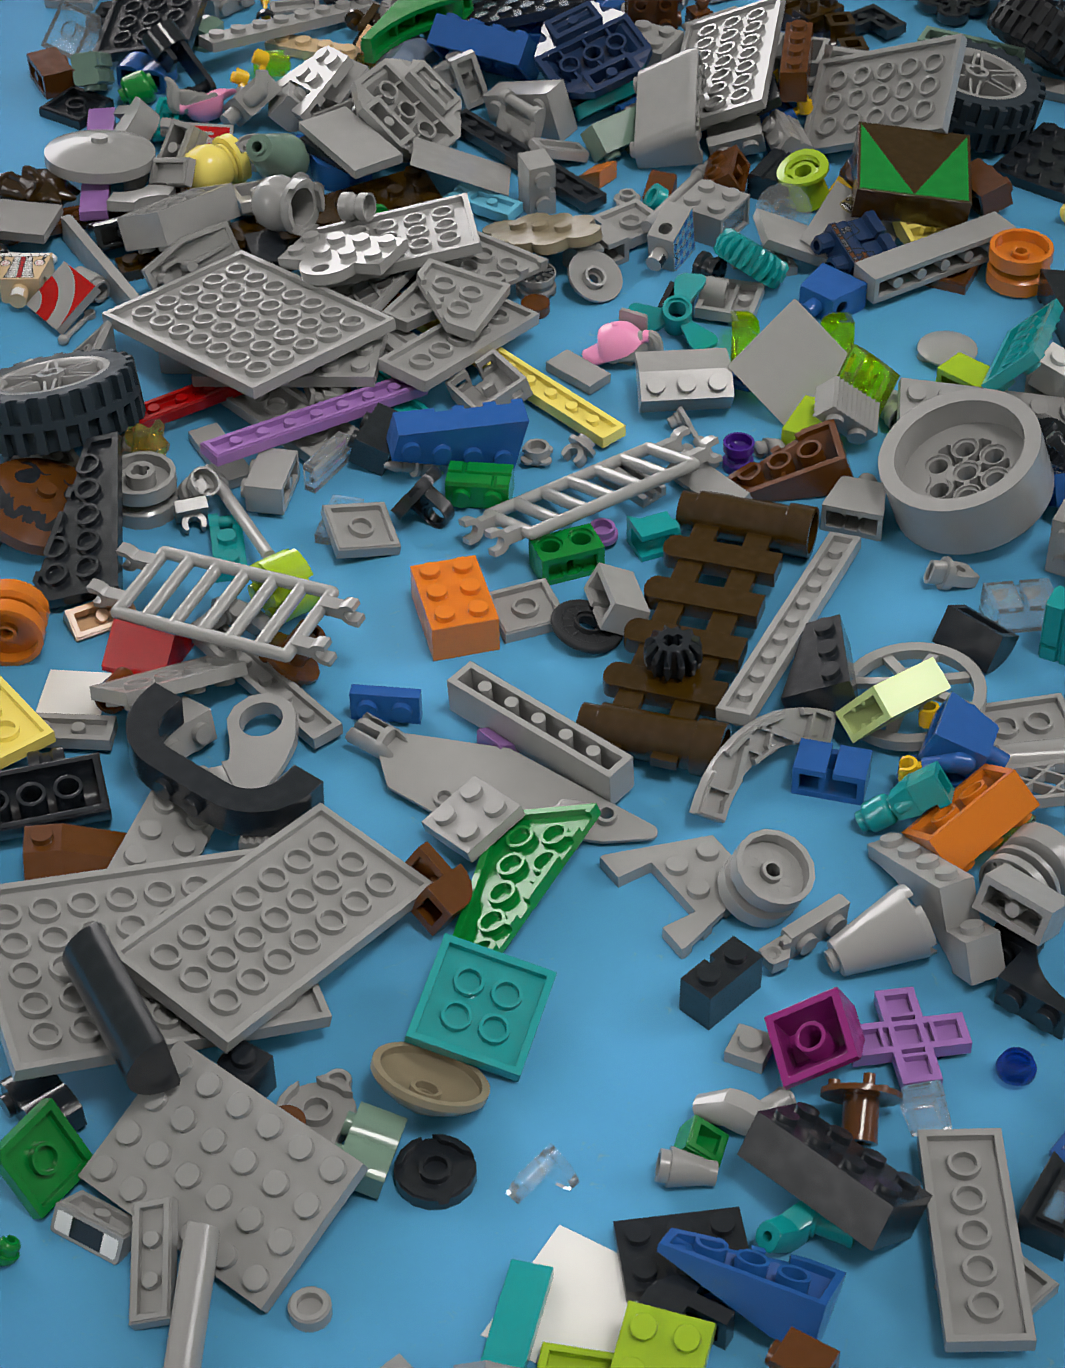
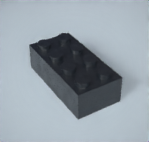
M798 1102L757 1112L737 1153L738 1156L871 1251L912 1237L932 1197V1194L920 1187L921 1182L916 1177L906 1172H898L886 1163L887 1159L883 1154L874 1149L862 1147L852 1140L853 1135L848 1130L838 1125L829 1124L819 1117L820 1112L815 1107L807 1103Z

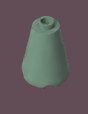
M289 133L256 134L247 142V155L262 179L280 174L292 178L298 172L307 173L309 153H307L303 141L295 135Z

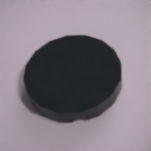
M432 1134V1138L422 1140V1137L411 1140L400 1150L394 1162L395 1186L401 1197L411 1205L426 1210H445L460 1204L472 1193L477 1182L476 1161L470 1147L458 1138L445 1134Z

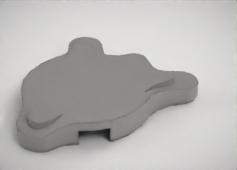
M339 1068L333 1069L324 1075L316 1076L317 1082L299 1086V1081H297L280 1095L276 1103L277 1106L292 1105L301 1109L305 1114L307 1126L335 1144L337 1142L341 1144L347 1138L340 1134L348 1111L357 1112L352 1092V1076L348 1071Z

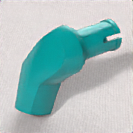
M802 1201L796 1203L780 1215L761 1223L755 1235L756 1243L759 1247L765 1248L769 1254L791 1253L808 1242L810 1237L814 1238L815 1234L847 1246L849 1249L852 1248L855 1242L853 1237Z

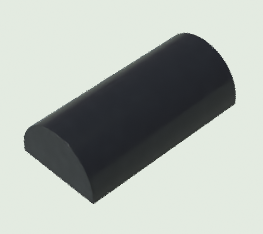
M99 752L0 771V842L23 838L24 826L59 823L84 826L112 820Z
M98 921L91 923L81 929L68 942L63 952L62 962L131 1091L140 1095L159 1094L179 1086L181 1080L161 1031L102 924L98 923Z

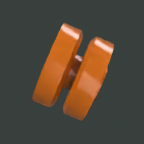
M1023 228L1002 230L995 234L989 243V261L985 274L986 283L992 290L1001 295L1013 298L1037 296L1040 270L1050 269L1053 262V242L1038 231Z
M0 579L1 666H20L31 662L40 654L44 645L46 627L50 615L49 603L43 593L30 583L17 579Z

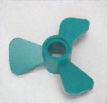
M682 273L678 275L674 281V295L664 301L662 308L641 303H632L628 307L629 310L648 316V330L657 332L663 328L670 335H684L690 349L714 348L718 344V338L714 333L692 321L691 302L706 285V277L703 274ZM672 314H681L683 316L673 317Z

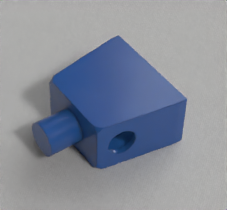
M822 263L801 284L799 303L813 317L827 324H835L866 307L868 283Z

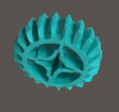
M725 228L723 233L718 236L713 247L715 254L771 289L777 288L787 276L786 273L789 270V266L785 261L732 228Z

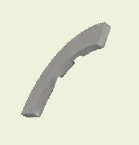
M810 707L785 708L759 716L744 725L725 742L711 760L697 787L689 813L714 822L725 823L733 798L743 782V776L753 765L759 764L767 756L776 752L778 748L800 744L801 738L831 743L837 719L836 713Z

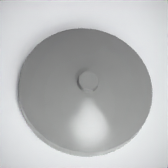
M91 129L67 133L50 141L44 149L45 166L51 173L65 180L85 184H115L140 178L151 171L152 160L156 158L155 147L146 138L130 132L110 129Z

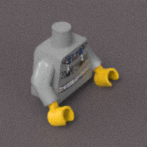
M261 49L254 51L251 63L259 65V69L255 70V77L249 83L250 74L247 71L237 67L236 72L233 71L231 73L230 81L238 84V87L235 88L237 93L223 105L225 112L220 116L223 124H237L241 127L282 90L266 70L270 59L268 52Z

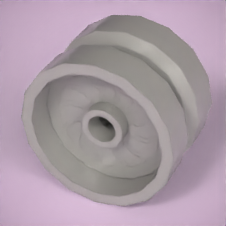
M137 451L122 456L123 527L134 530H149L161 527L175 518L174 501L180 500L177 488L176 467L173 461L164 454L152 451Z
M771 829L752 832L738 845L734 853L722 866L718 877L719 895L725 907L738 920L750 926L770 928L782 924L811 892L816 878L814 862L807 849L791 835L780 830Z

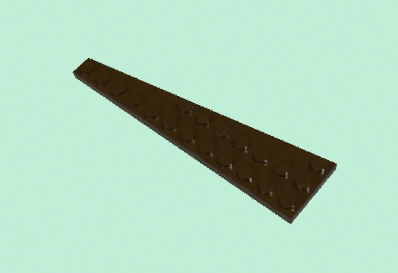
M410 165L403 171L324 194L325 210L324 212L319 211L315 224H319V227L343 221L340 219L337 210L338 198L342 192H354L356 195L361 192L372 193L376 204L385 205L388 210L441 199L442 196L424 169ZM254 215L232 222L230 225L239 248L245 251L244 234L269 230L258 223ZM288 231L279 232L282 239L286 238L288 247L301 238L298 235L288 233ZM157 247L155 251L145 254H139L138 251L114 258L115 267L128 282L144 279L145 277L141 270L162 252Z

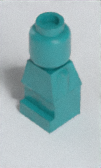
M935 761L912 773H908L890 790L889 795L882 793L863 802L861 810L855 812V818L862 831L871 830L879 832L896 824L898 820L920 816L927 809L935 805L942 809L952 804L955 789L939 762Z

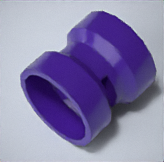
M734 432L725 436L723 439V451L725 454L722 459V469L724 472L730 475L749 462H754L752 454L754 453L755 440L752 436L743 432Z

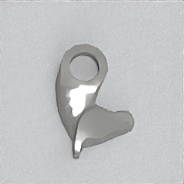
M266 692L248 696L236 704L227 717L230 745L229 759L221 761L222 765L207 768L204 765L199 766L227 783L241 788L263 787L275 782L280 777L298 745L299 724L294 705L282 695ZM274 714L282 718L279 727L267 735L251 736L243 732L245 725L256 716Z

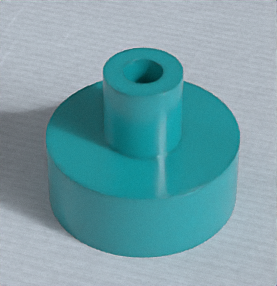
M658 183L652 185L647 191L643 203L652 210H655L668 198V189Z

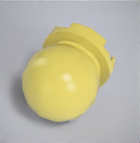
M225 133L212 140V144L197 145L187 152L185 157L196 159L192 187L186 188L191 189L233 183L234 185L247 182V179L252 177V169L247 153L241 154L235 144L239 140L233 135Z

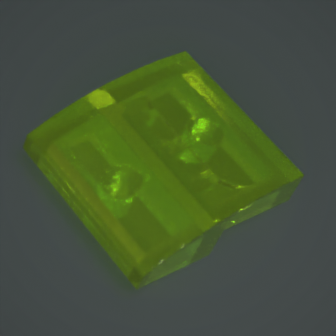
M852 344L837 375L840 376V379H844V382H849V385H853V388H858V391L871 396V399H875V402H880L879 417L900 377L891 367L856 344Z

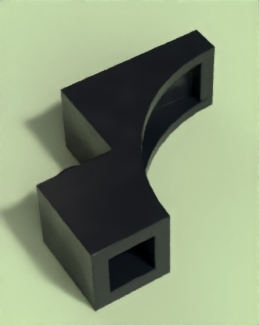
M997 922L993 927L1000 931L1006 968L998 976L994 1002L1002 1006L1006 1011L1016 1014L1035 1025L1041 1031L1047 1032L1062 1041L1065 1038V998L1046 980L1037 958L1045 943L1037 946Z

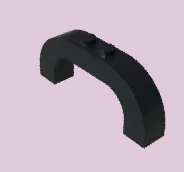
M155 682L139 695L129 710L126 721L129 759L135 774L147 787L155 791L161 799L173 802L191 817H197L210 826L226 833L239 836L261 837L275 835L320 802L324 804L323 781L295 764L278 780L269 785L258 788H241L227 783L166 746L164 741L184 724L183 703L181 697Z

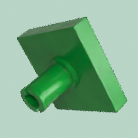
M43 1098L0 1141V1175L33 1219H43L56 1203L80 1181L81 1178L78 1175L93 1154L52 1098Z

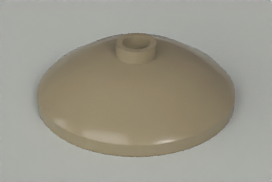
M404 1041L391 1042L378 1047L374 1051L370 1062L371 1072L379 1086L399 1104L420 1115L433 1117L466 1115L482 1108L490 1094L489 1082L478 1068Z

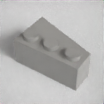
M563 79L499 82L483 95L491 121L497 122L501 105L498 97L503 89L508 88L518 98L532 106H539L546 111L541 137L564 141L578 129ZM513 108L515 113L531 121L526 114Z

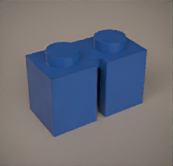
M801 738L793 765L791 793L861 806L864 802L870 779L873 750L840 745L838 750L833 749V743Z

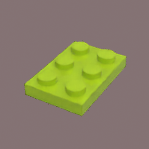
M628 1300L610 1368H706L716 1331V1323Z

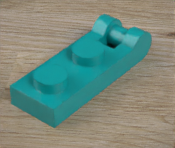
M218 513L208 514L213 557L247 565L243 530L233 515L218 516ZM222 573L216 580V583L232 581L235 576Z

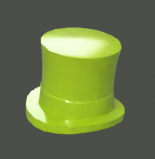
M806 148L791 153L781 162L777 169L778 181L788 188L790 206L799 212H811L819 209L829 194V189L825 182V176L829 171V163L825 155L815 149Z

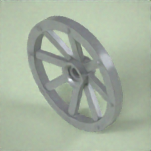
M927 642L898 643L876 649L853 663L857 689H869L890 678L864 677L882 665H885L896 675L909 669L904 668L899 662L900 660L923 659L925 661L934 657L936 662L949 665L959 671L944 674L949 685L971 684L974 696L972 702L967 701L969 704L975 705L983 714L987 705V685L981 669L969 657L947 646ZM944 692L934 700L943 703L950 693ZM923 706L919 707L918 710H923ZM903 716L888 724L885 730L879 729L862 738V740L874 746L894 751H920L927 732L915 734L898 733L904 718Z

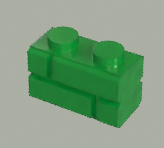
M450 460L445 479V498L453 507L488 509L512 499L514 492L513 464L466 463L464 461Z

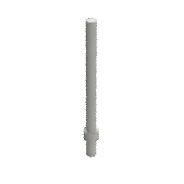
M708 160L703 164L697 165L691 171V176L641 222V229L647 232L650 230L666 201L675 203L698 181L703 179Z
M206 464L205 467L211 468L216 472L220 480V489L216 495H219L261 557L265 558L274 554L275 552L229 489V482L225 476L217 472L212 464Z

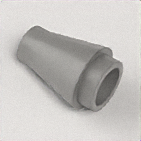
M670 1146V1149H659L655 1182L665 1183V1188L716 1185L718 1161L708 1160L674 1146Z

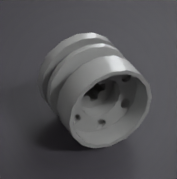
M1037 822L1023 824L980 867L978 876L980 886L985 874L1004 863H1008L1065 896V836L1049 825Z

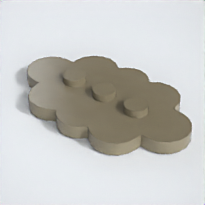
M533 213L516 220L497 221L482 229V233L537 255H552L568 248L588 247L598 243L603 238L601 226L595 223L594 216H572L570 213L553 215Z

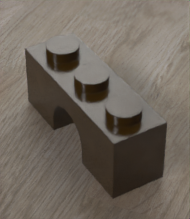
M850 11L825 13L823 38H829L830 45L869 51L864 37H855L856 22Z

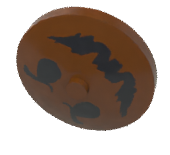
M20 458L0 464V541L19 551L44 556L43 551L58 512L64 510L67 502L65 498L67 489L73 486L77 476L75 468L59 461L44 458Z

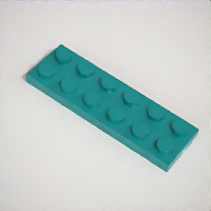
M1057 298L1007 331L981 385L983 388L1004 392L1015 383V377L1021 373L1027 376L1040 367L1041 363L1039 361L1045 356L1044 352L1049 347L1048 342L1053 338L1052 333L1057 329L1056 324L1060 321L1059 317L1063 310V306Z

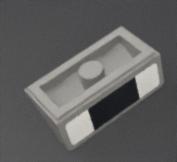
M84 1190L56 1203L50 1226L54 1233L114 1265L119 1264L131 1251V1215Z

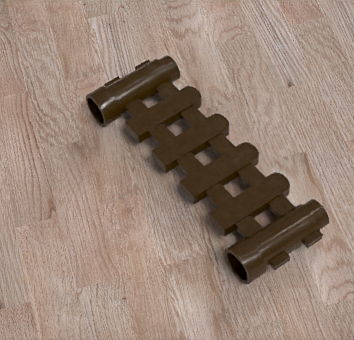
M684 490L679 498L676 520L681 530L691 531L689 537L673 535L664 542L663 563L666 567L674 569L671 577L653 576L644 585V598L648 608L655 610L651 620L634 618L624 628V648L630 653H635L631 664L613 662L604 670V694L615 699L613 703L604 702L602 705L584 702L578 712L576 723L633 756V759L650 762L651 766L675 771L677 768L689 770L691 775L702 777L716 753L732 736V727L730 723L705 718L697 720L699 715L716 718V707L729 689V683L715 680L718 670L739 673L748 650V638L733 636L737 626L757 629L765 610L766 595L751 593L755 584L775 586L782 569L783 555L805 559L810 558L815 546L819 526L818 507L797 503L786 505L702 490L700 493ZM717 539H718V540H724V541H729V542L740 543V544H743V545H742V546H738V545L726 544V543H721V542H716V541H717ZM769 550H779L781 551V553L771 552ZM701 574L727 578L724 587L698 583ZM683 616L709 620L706 630L680 626L681 630L692 629L693 634L699 636L702 643L703 662L701 663V668L695 671V675L693 677L684 675L682 682L677 678H671L667 682L664 676L654 678L653 672L647 670L644 663V644L646 638L651 636L652 630L663 631L665 625L670 629L676 628ZM643 704L671 710L669 715L642 710L641 708Z

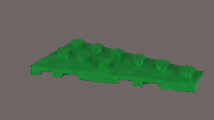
M597 803L523 809L525 816L480 855L471 880L472 897L470 902L460 912L453 936L503 953L601 815Z

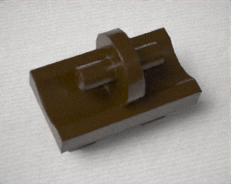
M373 2L366 14L358 9H351L346 14L345 23L347 27L359 32L353 40L352 44L356 46L368 24L373 26L381 18L380 13H378L380 5Z

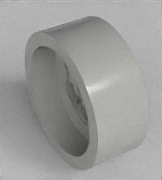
M985 388L962 389L926 400L911 409L895 423L886 435L878 456L879 475L899 528L908 539L918 546L942 554L962 555L979 553L1010 542L1027 531L1041 517L1051 500L1054 490L1053 467L1037 416L1021 399L999 390Z

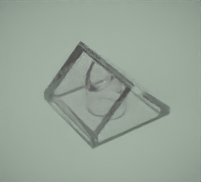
M61 0L41 46L46 49L56 46L61 54L66 55L69 59L72 54L94 51L102 30L101 18L93 12Z

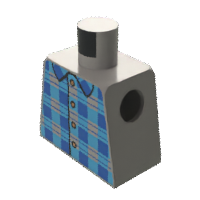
M671 201L665 202L647 235L649 256L646 259V265L649 269L659 271L662 268L672 272L677 271L695 250L693 207Z

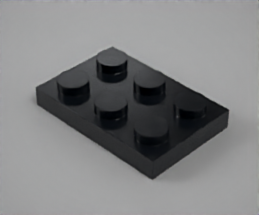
M740 1207L613 1221V1235L626 1302L628 1300L633 1302L639 1301L647 1288L664 1277L688 1275L657 1252L658 1243L671 1227L721 1238L728 1243L729 1249H749ZM704 1287V1294L711 1293Z

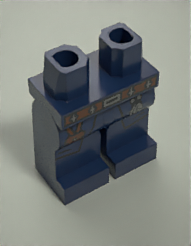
M874 210L864 212L863 216L858 219L828 224L824 232L815 236L810 244L815 255L827 254L828 259L825 264L851 276L854 275L855 262L898 246L890 234L885 233L886 228Z

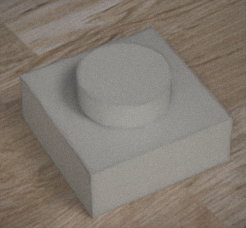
M739 1023L724 1051V1062L762 1074L773 1053L768 1032Z

